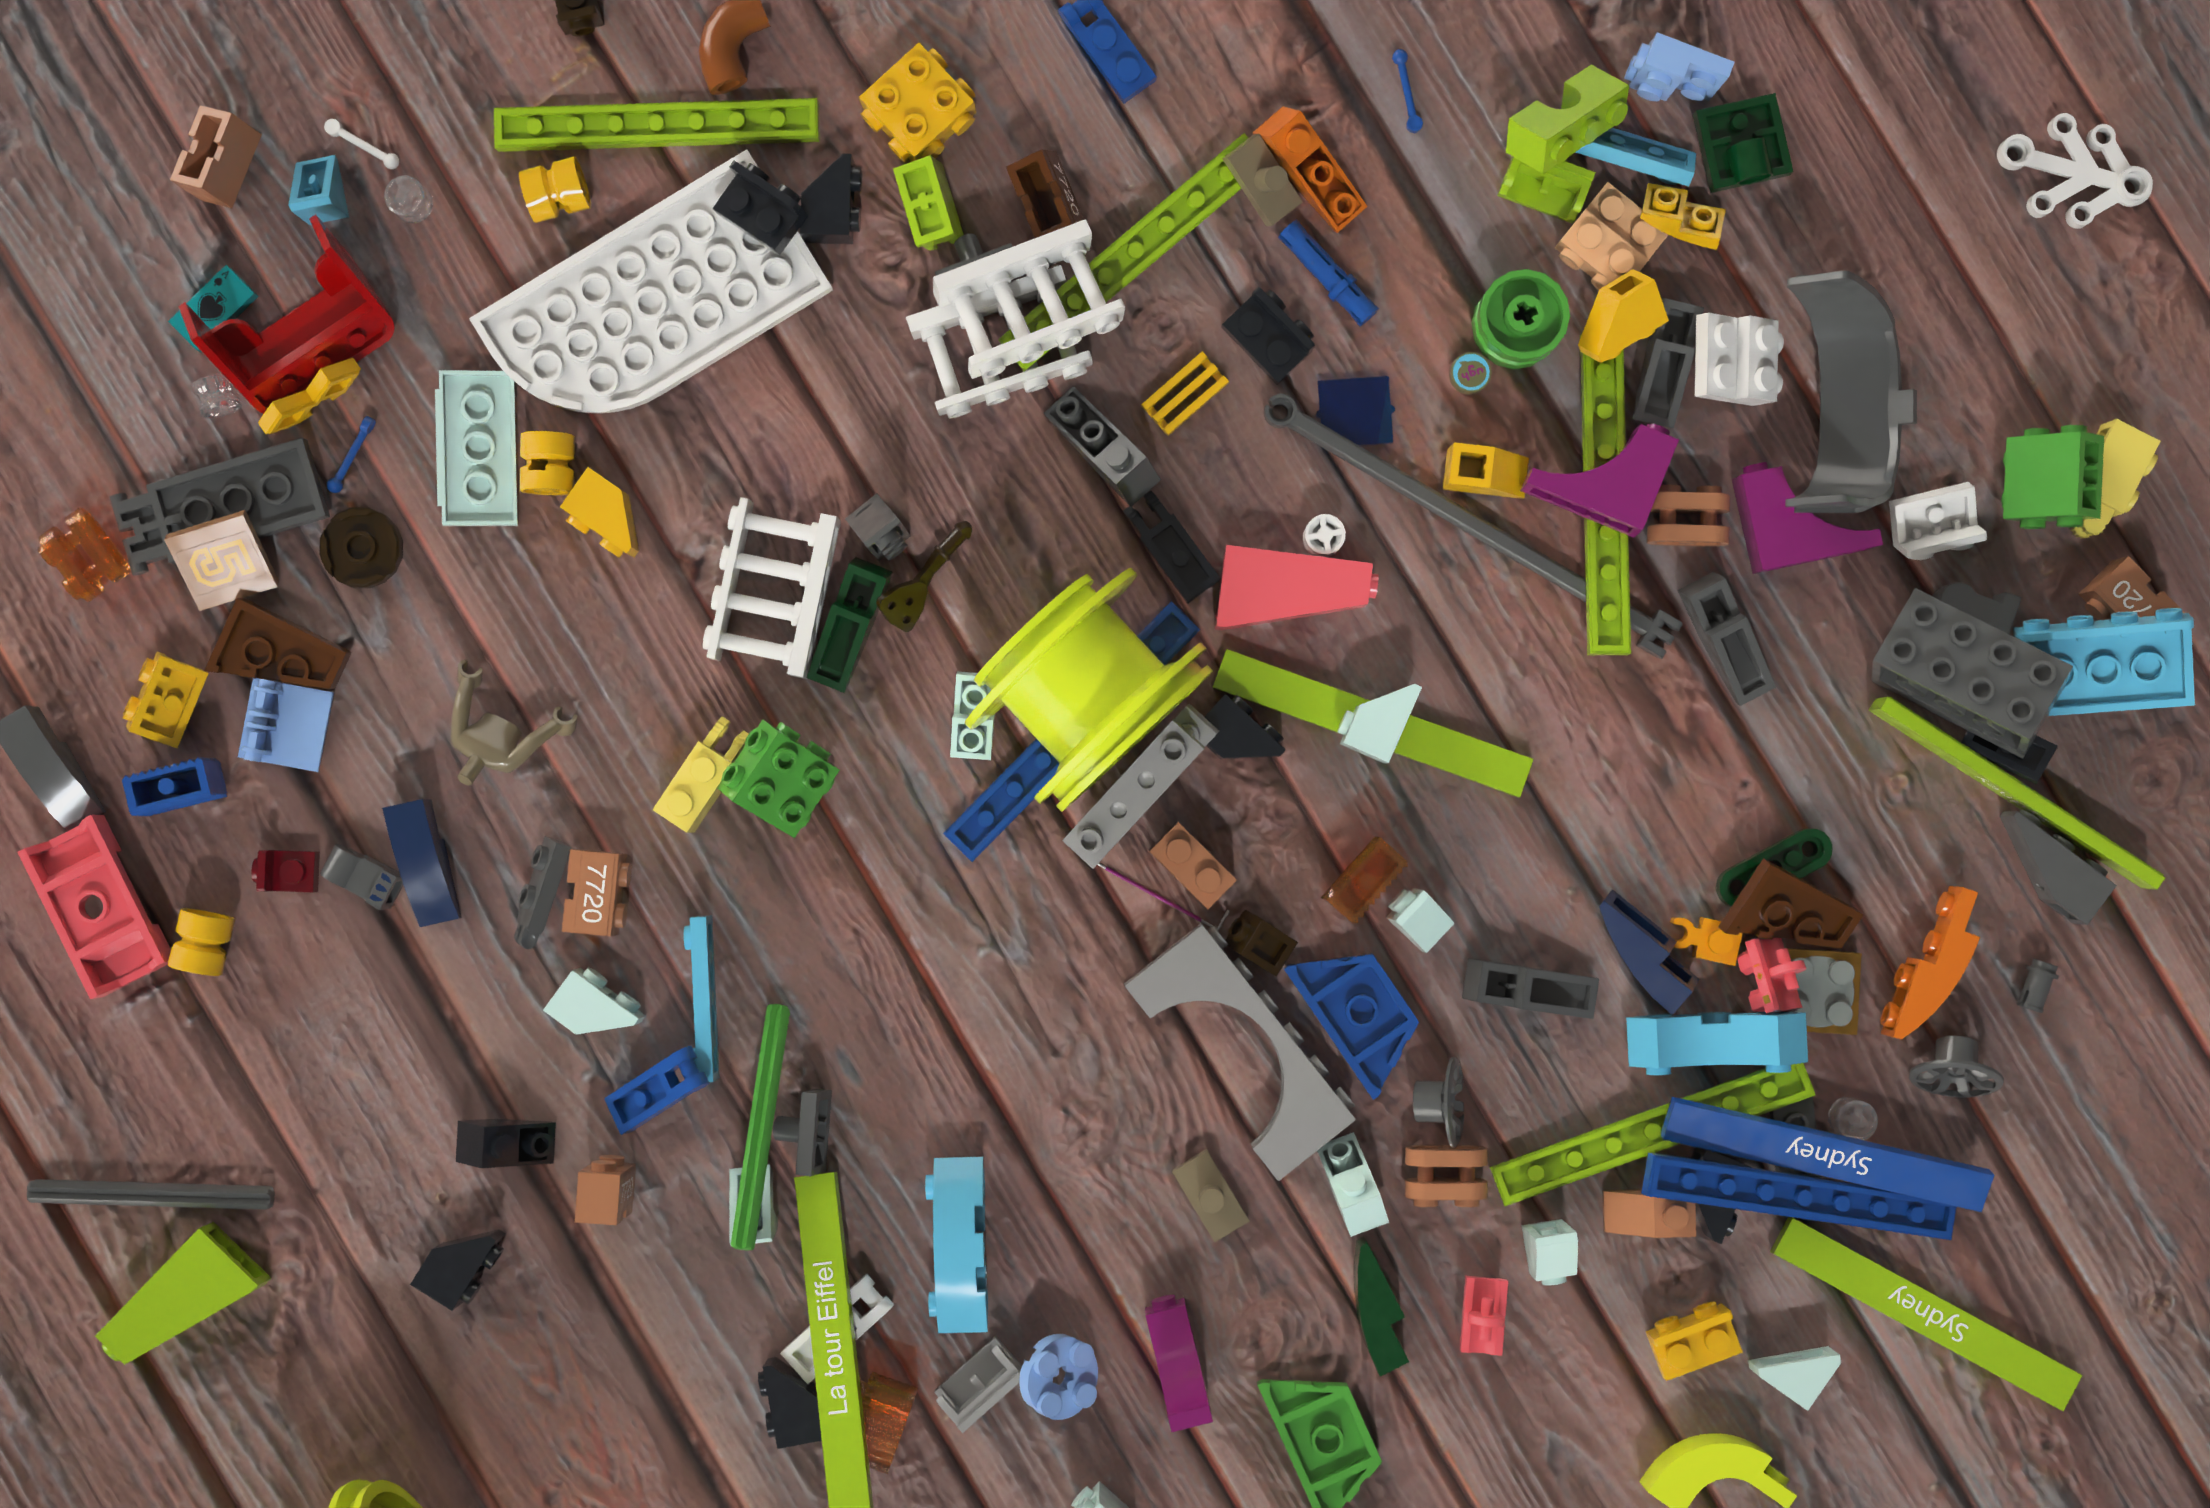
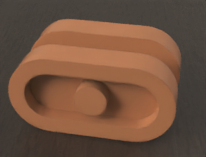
M1680 485L1660 486L1650 511L1652 513H1660V524L1647 526V544L1696 547L1729 545V527L1717 526V514L1730 512V495L1722 493V487L1699 486L1696 488V492H1681ZM1676 514H1700V525L1676 524Z
M1409 1145L1405 1147V1164L1417 1167V1177L1405 1179V1197L1413 1199L1414 1206L1436 1207L1438 1206V1200H1454V1205L1458 1207H1478L1479 1200L1488 1198V1181L1475 1178V1167L1488 1165L1487 1147L1478 1145H1458L1456 1148L1450 1145ZM1434 1167H1459V1177H1434Z

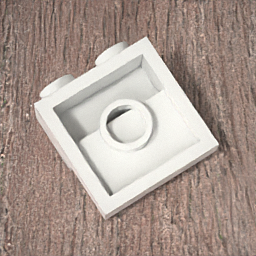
M1709 312L1696 315L1695 397L1750 406L1777 402V394H1779L1783 387V378L1778 373V354L1784 345V338L1778 332L1779 321L1751 315L1739 318Z

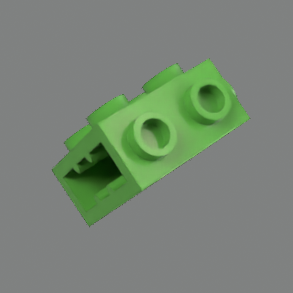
M2065 425L2061 426V433L2050 434V429L2030 428L2024 429V436L2007 437L2006 451L2003 457L2005 467L2004 492L2001 498L2003 519L2020 521V528L2045 529L2047 521H2057L2056 526L2082 527L2083 520L2101 519L2104 436L2088 433L2087 426Z
M762 720L759 726L747 736L745 747L735 762L731 763L723 772L717 789L732 802L795 838L800 829L809 822L812 811L822 796L832 788L835 777L840 770L828 761L831 753L818 744L810 741L806 747L798 742L801 734L780 721L778 726L774 727L765 720Z

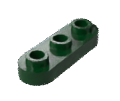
M1801 829L1723 871L1716 882L1717 895L1725 905L1732 907L1739 894L1734 895L1731 892V883L1734 880H1739L1743 890L1763 858L1768 861L1773 860L1777 863V866L1799 878H1803L1828 863L1833 851L1832 842L1821 830ZM1806 841L1811 842L1814 848L1813 853L1808 857L1802 852V845Z

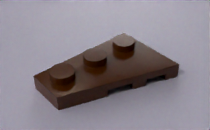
M237 598L204 671L334 689L352 652L245 598Z
M1763 858L1718 927L1726 934H1755L1758 938L1771 940L1773 937L1785 938L1802 944L1841 949L1864 914L1855 907Z

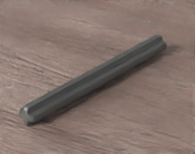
M43 1179L30 1181L27 1186V1200L30 1203L267 1210L273 1207L275 1200V1191L271 1186Z

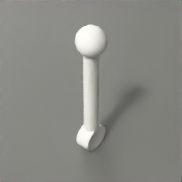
M329 119L325 122L324 129L330 136H341L382 160L388 169H395L399 166L400 162L396 154H386L343 129L342 124L336 119Z

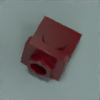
M259 850L258 857L254 859L251 869L252 880L256 883V891L318 892L320 852Z

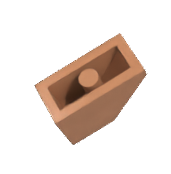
M1642 1189L1602 1190L1604 1232L1651 1238L1696 1237L1695 1203L1649 1197L1641 1194Z

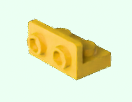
M158 651L153 660L146 658L138 677V681L144 684L138 698L130 696L122 716L123 719L128 720L126 725L128 731L178 748L209 673L167 657Z
M1715 1301L1706 1302L1693 1308L1694 1313L1680 1319H1678V1316L1665 1317L1654 1323L1655 1328L1645 1331L1665 1381L1743 1353L1731 1322L1733 1315L1729 1308L1722 1303L1717 1305Z

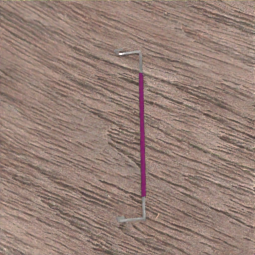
M1100 863L1097 864L1106 871L1210 927L1213 926L1202 920V918L1111 868L1105 867ZM1229 910L1225 912L1218 928L1215 927L1217 930H1219L1222 926L1225 918L1229 913Z

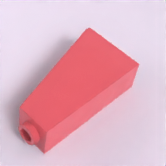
M1226 545L1215 629L1227 630L1363 608L1368 604L1369 598H1376L1379 575L1372 574L1373 563Z

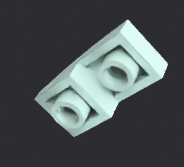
M960 671L956 673L950 757L991 760L995 714L972 730L965 724L971 712L991 691L986 684L982 687L976 684L974 678L978 673Z

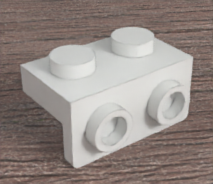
M1969 482L1889 501L1893 546L1909 559L1925 560L1933 557L1934 553L1949 549L1956 551L1966 550L1973 547L1974 543L1987 540V531L1980 527L1977 522L1975 487Z

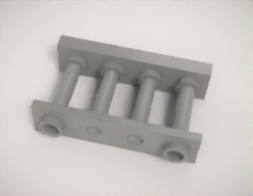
M1189 703L1062 841L1093 869L1204 750L1205 746L1216 736L1219 730Z

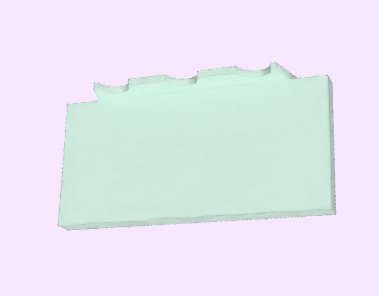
M439 370V389H435L437 506H442V526H518L514 381L504 371Z

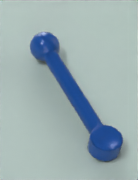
M1398 49L1394 51L1392 60L1398 65L1409 119L1407 120L1406 128L1411 133H1417L1421 130L1423 121L1422 118L1417 116L1406 68L1408 54L1405 50Z
M366 416L361 422L360 431L337 474L327 481V488L331 493H338L343 489L342 480L367 434L373 430L376 424L375 419Z

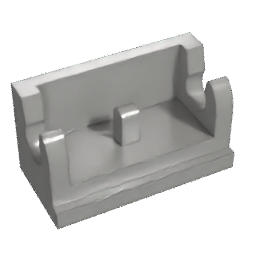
M995 1336L934 1391L938 1397L936 1402L956 1424L957 1428L964 1433L1019 1383L1022 1364Z

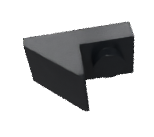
M1969 731L1966 732L1961 741L1962 744L1996 766L2002 767L2036 785L2058 747L2036 735L2022 759Z

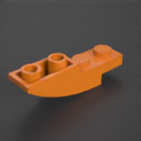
M1949 886L1947 892L1945 891L1941 894L1936 906V914L1939 916L1935 928L1928 932L1923 943L1924 960L1907 957L1905 964H1900L1895 973L1894 986L1897 988L1892 1002H1888L1882 1011L1880 1024L1883 1025L1881 1034L1899 1040L1903 1039L1933 1015L1953 991L1971 961L1980 939L1979 936L1965 932L1978 892L1964 887Z

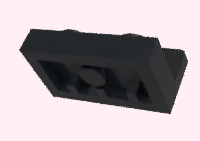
M733 160L729 168L736 176L712 209L719 216L770 250L781 255L808 217L798 204L801 197L782 183L778 188L768 183L767 181L770 177L752 163H749L745 168Z
M1258 286L1252 292V296L1222 324L1221 328L1278 385L1312 353L1315 344L1311 339L1314 335L1301 320L1297 319L1293 322L1283 311L1286 308L1285 304L1273 291L1268 290L1265 293Z

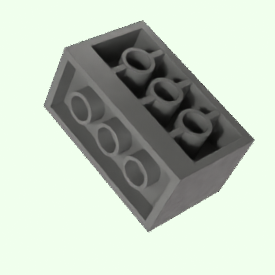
M1915 588L1873 659L1872 682L2023 759L2062 693L2073 666Z

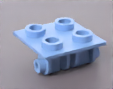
M253 678L238 757L250 761L266 762L319 772L334 692Z

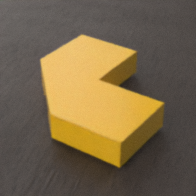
M354 358L320 368L306 390L272 401L258 424L265 434H272L300 424L313 415L310 411L312 407L318 406L321 401L329 398L334 401L344 394L360 373L361 368Z

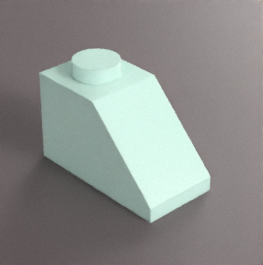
M1412 684L1358 705L1354 712L1347 710L1337 733L1343 735L1340 744L1384 764L1389 763L1422 687Z
M1562 1219L1521 1225L1529 1274L1536 1281H1542V1285H1558L1567 1282L1566 1276L1577 1275L1578 1237L1577 1232Z

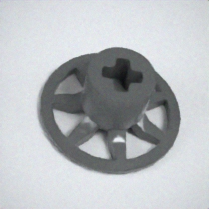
M1945 1036L1937 1039L1935 1043V1060L1918 1064L1909 1072V1080L1916 1087L1932 1094L1947 1097L1970 1098L1989 1095L2000 1090L2004 1083L2001 1073L1992 1067L1978 1063V1042L1963 1036ZM1971 1082L1978 1090H1971L1968 1083ZM1950 1083H1956L1958 1091L1947 1090Z
M1457 1057L1450 1058L1445 1081H1416L1413 1091L1415 1121L1445 1123L1449 1145L1453 1148L1458 1146L1464 1127V1114L1459 1118L1454 1115L1455 1112H1464V1103L1455 1100V1095L1463 1090L1464 1083L1461 1064Z

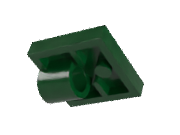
M1776 93L1704 108L1694 112L1693 119L1710 193L1790 176L1794 172Z

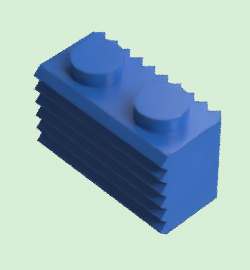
M197 757V759H189V761H181L180 763L125 775L122 779L129 812L132 816H152L227 797L221 764L215 758Z

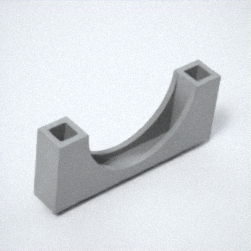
M1200 923L1124 983V985L1149 1018L1177 1004L1192 1001H1211L1242 1011L1265 1030L1275 1047L1279 1059L1281 1090L1276 1110L1270 1122L1251 1143V1146L1274 1177L1280 1181L1356 1120L1350 1113L1355 1104L1341 1087L1333 1091L1324 1080L1330 1074L1315 1054L1308 1059L1298 1047L1304 1040L1291 1023L1288 1022L1285 1026L1279 1023L1273 1015L1279 1008L1265 990L1258 995L1253 990L1248 981L1254 976L1239 957L1233 962L1227 957L1222 949L1228 943L1217 929L1212 926L1206 930Z

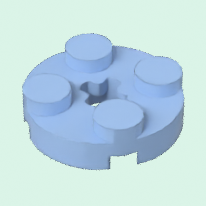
M1052 1334L1038 1341L1033 1347L1036 1351L1032 1354L1030 1361L1024 1360L1020 1371L1019 1384L1024 1401L1033 1407L1037 1413L1052 1420L1070 1418L1079 1413L1082 1408L1090 1407L1097 1397L1095 1387L1098 1380V1364L1091 1345L1066 1334ZM1062 1367L1063 1371H1065L1064 1380L1060 1385L1053 1383V1377L1059 1375V1368Z

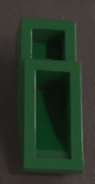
M857 557L848 564L836 601L832 604L806 677L807 679L845 693L879 612L876 601L881 595L886 593L893 571Z
M1363 1236L1356 1240L1354 1295L1364 1342L1381 1377L1409 1362L1391 1324L1405 1318V1315Z

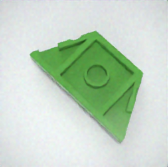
M1272 1379L1257 1381V1386L1312 1508H1342L1347 1501L1350 1502L1357 1494L1362 1482L1369 1478L1382 1463L1347 1383Z

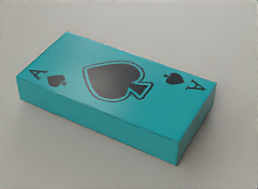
M225 265L187 304L210 329H213L223 321L236 319L259 296L231 267ZM179 310L168 322L197 351L202 352L191 341Z

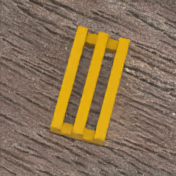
M1202 351L1144 401L1141 407L1161 430L1169 436L1228 385L1229 380L1218 371L1215 364H1212L1208 360L1207 355ZM1202 366L1205 369L1158 412L1156 411L1154 406L1198 367ZM1210 377L1216 381L1169 424L1164 420V417Z

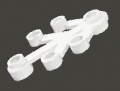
M2061 113L2049 122L2047 131L2052 139L2062 141L2072 160L2036 151L2032 140L2022 134L2008 137L1997 149L1998 162L2007 170H2019L2026 166L2069 178L2049 191H2038L2028 199L2026 204L2027 211L2035 218L2046 216L2054 210L2055 205L2091 185L2109 189L2088 203L2080 201L2068 208L2065 214L2067 224L2072 228L2080 229L2091 223L2095 215L2117 203L2126 207L2138 206L2145 202L2152 192L2153 180L2150 173L2139 166L2129 165L2115 140V130L2108 124H2100L2090 130L2087 134L2086 142L2091 150L2096 152L2102 151L2111 171L2098 168L2076 130L2077 123L2075 118L2068 113ZM2057 121H2062L2067 125V133H2062L2057 129ZM2097 132H2102L2106 136L2105 144L2097 141ZM2008 149H2014L2017 152V161H2012L2008 157ZM2125 181H2129L2134 185V193H2129L2126 190ZM2037 198H2041L2046 202V210L2037 208ZM2076 209H2081L2085 213L2084 221H2079L2075 217Z

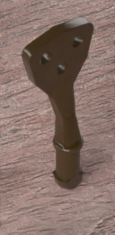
M962 521L954 525L955 528L938 546L934 547L927 562L913 580L895 585L877 599L876 605L889 623L904 632H909L913 629L924 610L928 586L934 574L946 561L951 559L950 556L959 546L971 537L972 525L969 522Z

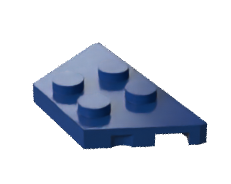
M1373 954L1285 966L1283 968L1346 1062L1373 1100L1380 1095L1381 1088L1389 1073L1401 1057L1405 1044L1411 1039L1419 1024L1412 1010Z

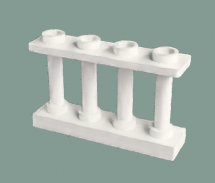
M1086 219L933 277V294L939 308L948 304L956 306L977 353L968 359V371L972 379L979 376L983 378L994 377L1003 372L1006 368L1005 366L1021 361V363L1033 362L1040 358L1044 351L1057 346L1060 349L1069 348L1077 344L1083 336L1093 332L1105 334L1119 326L1123 320L1125 305L1122 299L1106 304L1085 258L1087 251H1090L1092 231ZM1063 260L1066 263H1070L1091 308L1090 311L1068 318L1047 272L1050 265ZM1024 275L1032 277L1053 323L1051 326L1032 333L1029 331L1009 286L1011 280ZM987 289L995 293L1015 338L993 348L971 301L974 294Z
M1061 265L1047 269L1056 290L1066 283ZM1026 276L1011 281L1009 284L1020 310L1023 309V303L1035 299L1038 300V303L1043 302L1032 277ZM987 289L974 294L971 298L981 323L984 322V316L999 312L1000 316L1005 317L994 292ZM950 304L940 308L936 306L906 317L913 339L922 338L923 342L928 343L946 398L936 401L935 405L939 416L947 414L949 419L971 412L970 406L986 401L988 406L1004 402L1010 398V392L1022 388L1025 389L1026 393L1040 390L1049 385L1047 380L1063 375L1064 380L1079 377L1087 373L1086 367L1093 364L1090 350L1077 354L1074 345L1065 349H1060L1057 346L1062 358L1061 360L1038 367L1036 361L1025 372L1023 371L1001 380L999 375L991 378L982 377L983 386L961 393L943 339L946 329L960 325L961 329H966L956 306H951ZM969 337V340H970V343H971V346H972V349H973V352H974V355H975V354H977V353H976L975 348H974V346H973V344H972V342H971V339H970V337Z
M740 497L739 505H733L729 515L728 529L733 530L730 546L724 545L722 549L720 569L725 571L722 585H716L713 591L711 609L716 610L713 626L707 625L703 649L708 650L707 658L721 661L723 649L783 661L784 666H788V675L807 679L841 521L837 516L823 513L820 514L819 523L812 522L811 525L752 513L754 503L748 498ZM748 529L808 541V546L813 547L810 563L804 562L803 565L745 554L744 548ZM740 569L800 581V586L805 587L802 603L796 602L795 605L735 593ZM734 609L791 621L792 626H797L794 642L788 641L786 645L727 633L731 610Z

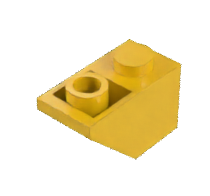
M1632 269L1598 291L1578 343L1580 352L1600 363L1614 359L1620 355L1623 349L1640 339L1651 336L1658 327L1668 322L1669 319L1655 279Z
M1454 442L1447 449L1443 490L1524 499L1525 493L1520 490L1527 476L1529 458L1496 447Z
M587 467L560 505V508L570 514L566 522L584 534H587L592 529L601 535L603 539L599 544L620 558L623 552L635 558L639 548L629 495Z

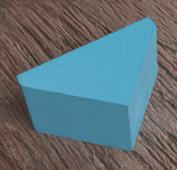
M336 155L297 162L295 164L288 205L291 212L309 225H312L309 218L315 214L322 222L349 217Z

